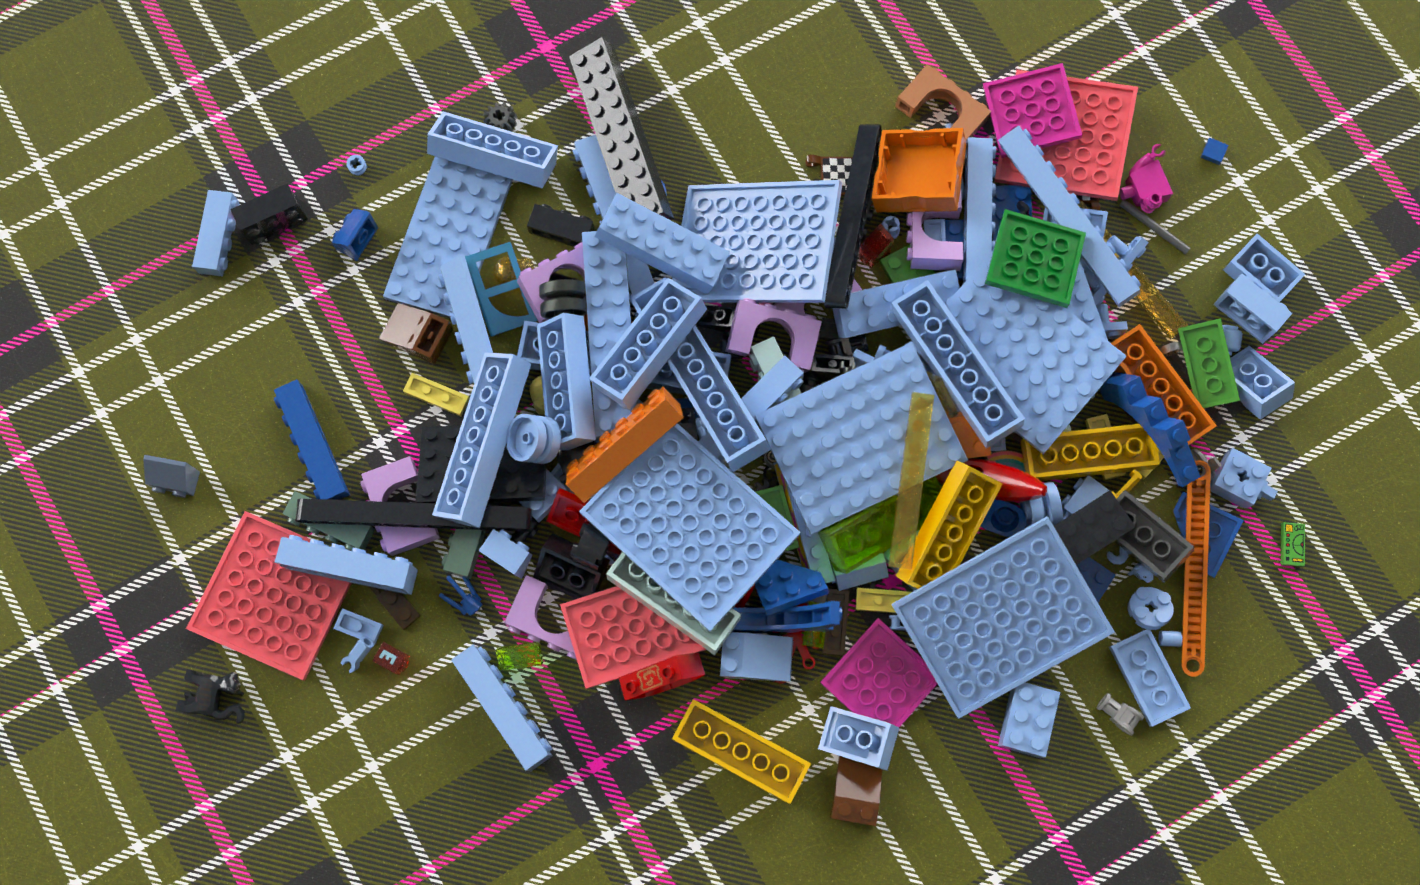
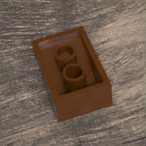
M839 756L830 818L876 826L880 803L882 769Z

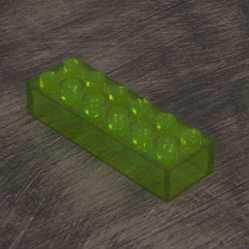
M936 476L848 516L818 532L834 570L847 574L919 531L941 491Z

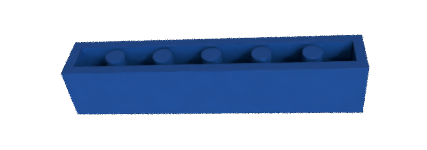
M294 380L274 389L276 394L274 401L277 407L283 410V422L292 431L290 438L295 446L298 445L300 452L297 454L301 463L306 464L308 471L305 473L310 483L314 482L316 489L313 491L316 498L340 500L349 496L348 488L303 385L298 380Z

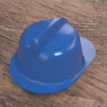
M994 500L981 527L1002 536L1011 537L1025 529L1026 515L1022 509L1012 503Z

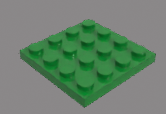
M1004 209L985 284L1068 308L1086 232Z

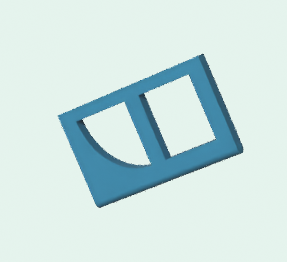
M511 242L465 256L474 290L490 336L523 326L524 321H538L522 290L521 293L529 315L519 317L508 316L494 308L489 301V297L519 288L520 286L516 279L485 290L476 262L508 252L514 273L518 279L521 270Z

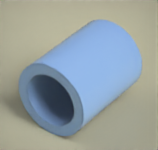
M1160 631L1159 645L1181 647L1182 633L1179 631Z

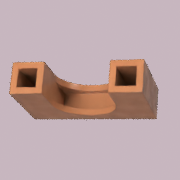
M928 64L898 96L895 105L896 108L911 118L928 100L944 99L950 102L958 112V119L950 128H963L966 142L968 137H973L985 124L991 113L985 104L979 103L970 93L960 89L952 80L947 79L936 68H932Z

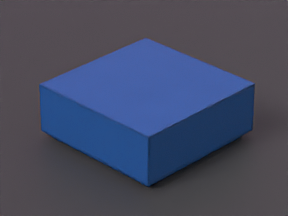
M1209 137L1201 158L1220 165L1228 145Z

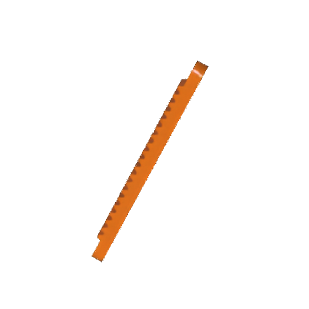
M1197 460L1195 463L1196 466L1204 467L1205 475L1187 484L1185 540L1194 546V552L1184 561L1181 667L1183 672L1191 677L1201 675L1205 668L1211 470L1208 463L1202 460ZM1191 659L1199 663V669L1196 672H1190L1186 667L1187 662Z

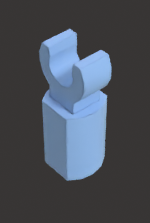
M366 636L361 637L350 651L349 656L342 659L341 664L344 665L350 662V673L357 670L360 662L372 649L374 643Z

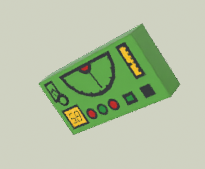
M1281 523V565L1305 566V524Z

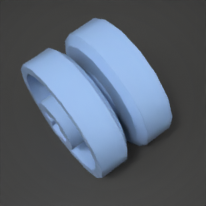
M520 414L511 421L507 430V449L510 456L517 461L540 464L551 462L560 449V428L557 422L550 417Z
M1053 482L1044 483L1047 486L1046 496L1036 500L1020 502V508L1026 515V528L1045 517L1050 519L1053 526L1063 520L1061 499Z

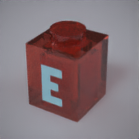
M383 642L372 661L399 675L407 669L410 656Z

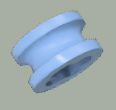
M352 155L348 158L347 167L353 175H361L366 171L367 165L363 157ZM359 162L360 165L357 166V169H354L353 165Z

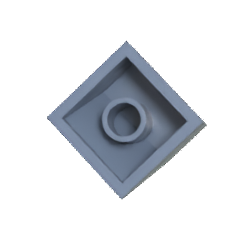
M144 455L145 484L150 486L153 492L165 494V491L173 492L172 495L185 498L186 495L194 496L200 471L186 462Z

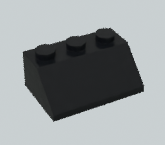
M552 533L542 547L533 578L575 599L597 593L605 577L610 559L604 558L601 565L596 564V566H599L598 572L574 563L570 553L575 543Z

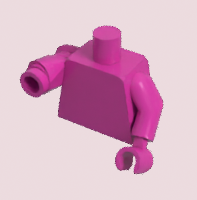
M1161 144L1154 145L1151 154L1147 153L1134 164L1125 181L1126 186L1119 189V195L1122 200L1132 197L1134 204L1141 206L1142 210L1146 213H1152L1155 208L1160 207L1163 202H1167L1173 195L1159 160L1154 159L1155 157H1163L1166 153L1163 150L1160 154H1156V149Z

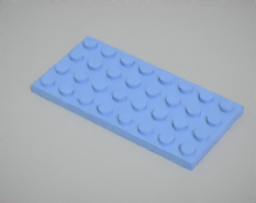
M435 156L383 298L450 318L449 313L453 311L451 305L447 306L444 293H447L445 285L441 286L439 281L440 266L459 255L469 256L489 248L513 179ZM484 260L476 262L479 272Z

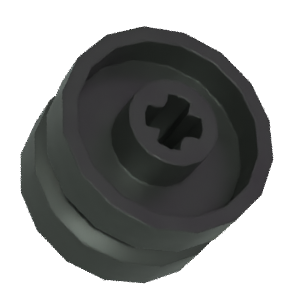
M554 280L540 284L539 297L544 300L540 305L541 317L551 319L562 313L586 315L587 302L581 299L586 295L585 283L579 280Z

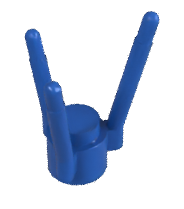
M447 576L446 579L464 598L460 602L463 606L442 593L439 594V597L457 608L463 615L468 613L471 617L483 606L480 602L482 599L476 593L468 578L462 577L471 594L467 595L450 576Z

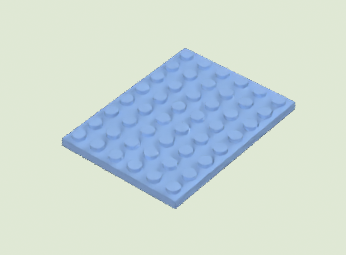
M840 180L688 185L681 226L730 252L714 287L708 294L672 277V280L700 296L704 303H738L739 300L744 298L753 299L756 303H825L842 182Z
M991 252L948 301L946 307L1025 418L1023 427L1014 432L1044 454L1122 363L1126 355L1066 308L986 285L985 280L993 253ZM913 343V346H914V348H915L917 354L920 355V356L924 359V357L922 356V354L919 352V350L917 349V347H916L915 344Z
M912 342L755 415L810 534L952 468L956 460L962 463L968 460Z
M678 423L603 486L579 511L581 515L709 632L713 630L801 533Z
M1048 517L1041 519L892 603V607L958 719L1115 633Z

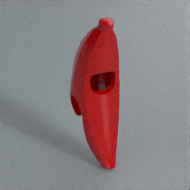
M967 458L968 460L963 462L1002 483L994 500L1023 502L1046 496L1047 486L1024 471L990 460ZM952 468L932 478L944 485Z

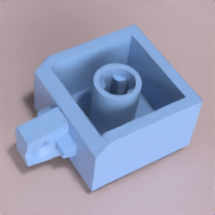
M1234 448L1224 454L1220 462L1221 467L1216 470V474L1210 482L1211 492L1243 508L1253 506L1256 500L1261 499V497L1269 501L1275 498L1278 491L1268 486L1269 482L1266 481L1272 469L1271 467Z

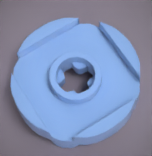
M1140 587L1128 602V613L1130 617L1133 616L1138 626L1148 630L1160 629L1161 626L1170 621L1173 615L1171 596L1167 592H1162L1156 588ZM1145 605H1152L1155 609L1153 612H1149V608L1145 607Z

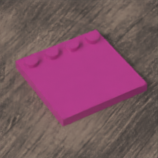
M1063 63L983 83L1001 158L1008 156L1001 148L998 140L1018 125L1022 130L1027 129L1032 136L1030 140L1034 146L1038 145L1040 148L1082 138Z
M879 618L874 621L819 682L850 712L887 722L897 727L904 723L938 684L925 661Z

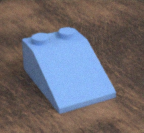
M1248 346L1230 358L1240 401L1260 420L1293 398L1295 382L1252 347Z
M731 632L722 644L720 676L730 679L791 682L793 637Z
M830 706L818 749L888 770L899 727Z

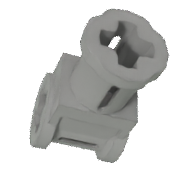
M1109 693L1105 694L1097 705L1099 711L1103 710L1110 715V721L1115 723L1120 730L1131 736L1137 723L1144 719V716L1139 711L1125 703L1119 704L1111 698Z

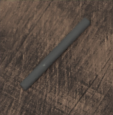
M1123 200L1119 205L1184 254L1190 250L1189 246L1128 201Z

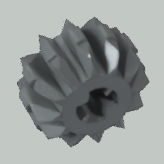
M495 102V107L488 105V112L483 114L485 118L483 123L513 132L512 127H517V122L515 121L517 120V114L514 112L513 107H507L505 102L501 106L497 102Z

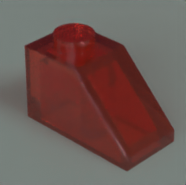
M880 224L860 245L858 255L860 260L872 268L880 262V259L890 254L894 238Z

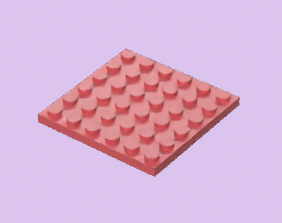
M1017 70L1016 75L1030 71ZM1067 77L1082 138L1041 148L1044 153L1042 157L1046 162L1050 161L1056 169L1054 174L1057 178L1062 177L1067 183L1068 187L1066 190L1069 194L1074 193L1075 195L1117 201L1138 87ZM999 155L994 182L1030 187L1009 157L1001 158Z
M245 511L186 629L305 681L352 583L288 570L276 564L275 559L281 537L289 538V535L302 537V540L309 543L311 539Z

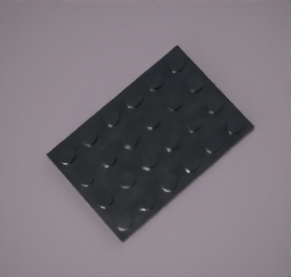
M461 425L422 427L416 503L436 504ZM506 443L487 503L545 500L547 463L517 461L510 456Z

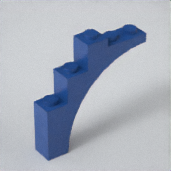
M1113 372L1099 388L1103 399L1125 410L1144 428L1163 454L1178 486L1184 487L1200 478L1201 476L1187 443L1191 439L1184 421L1168 416L1162 398L1147 395L1140 376Z
M839 601L790 607L768 616L764 608H732L741 614L740 621L732 632L760 634L767 632L795 633L798 631L827 632L834 630V626L839 625V621L842 619V609L839 608Z

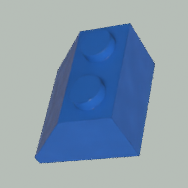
M353 209L345 217L341 229L333 235L331 243L336 250L357 261L377 231L378 226L370 212Z

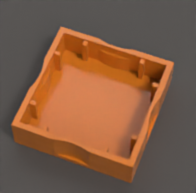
M941 128L925 131L911 129L882 130L878 154L879 165L875 173L871 198L876 212L958 211L967 143L963 128Z

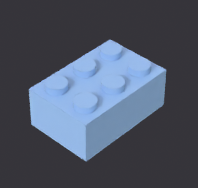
M1258 234L1223 269L1234 280L1241 274L1250 277L1258 287L1268 291L1277 302H1280L1305 275V273Z
M1243 274L1213 304L1262 344L1275 334L1292 314L1286 305L1277 302L1268 291L1258 287L1250 277Z
M1025 682L1010 690L998 747L1038 758H1045L1060 692Z

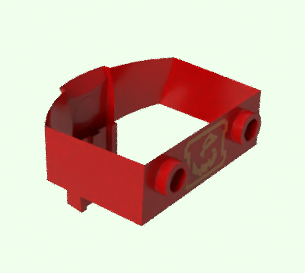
M699 652L675 655L618 678L625 700L655 695L690 683L704 676L705 672Z

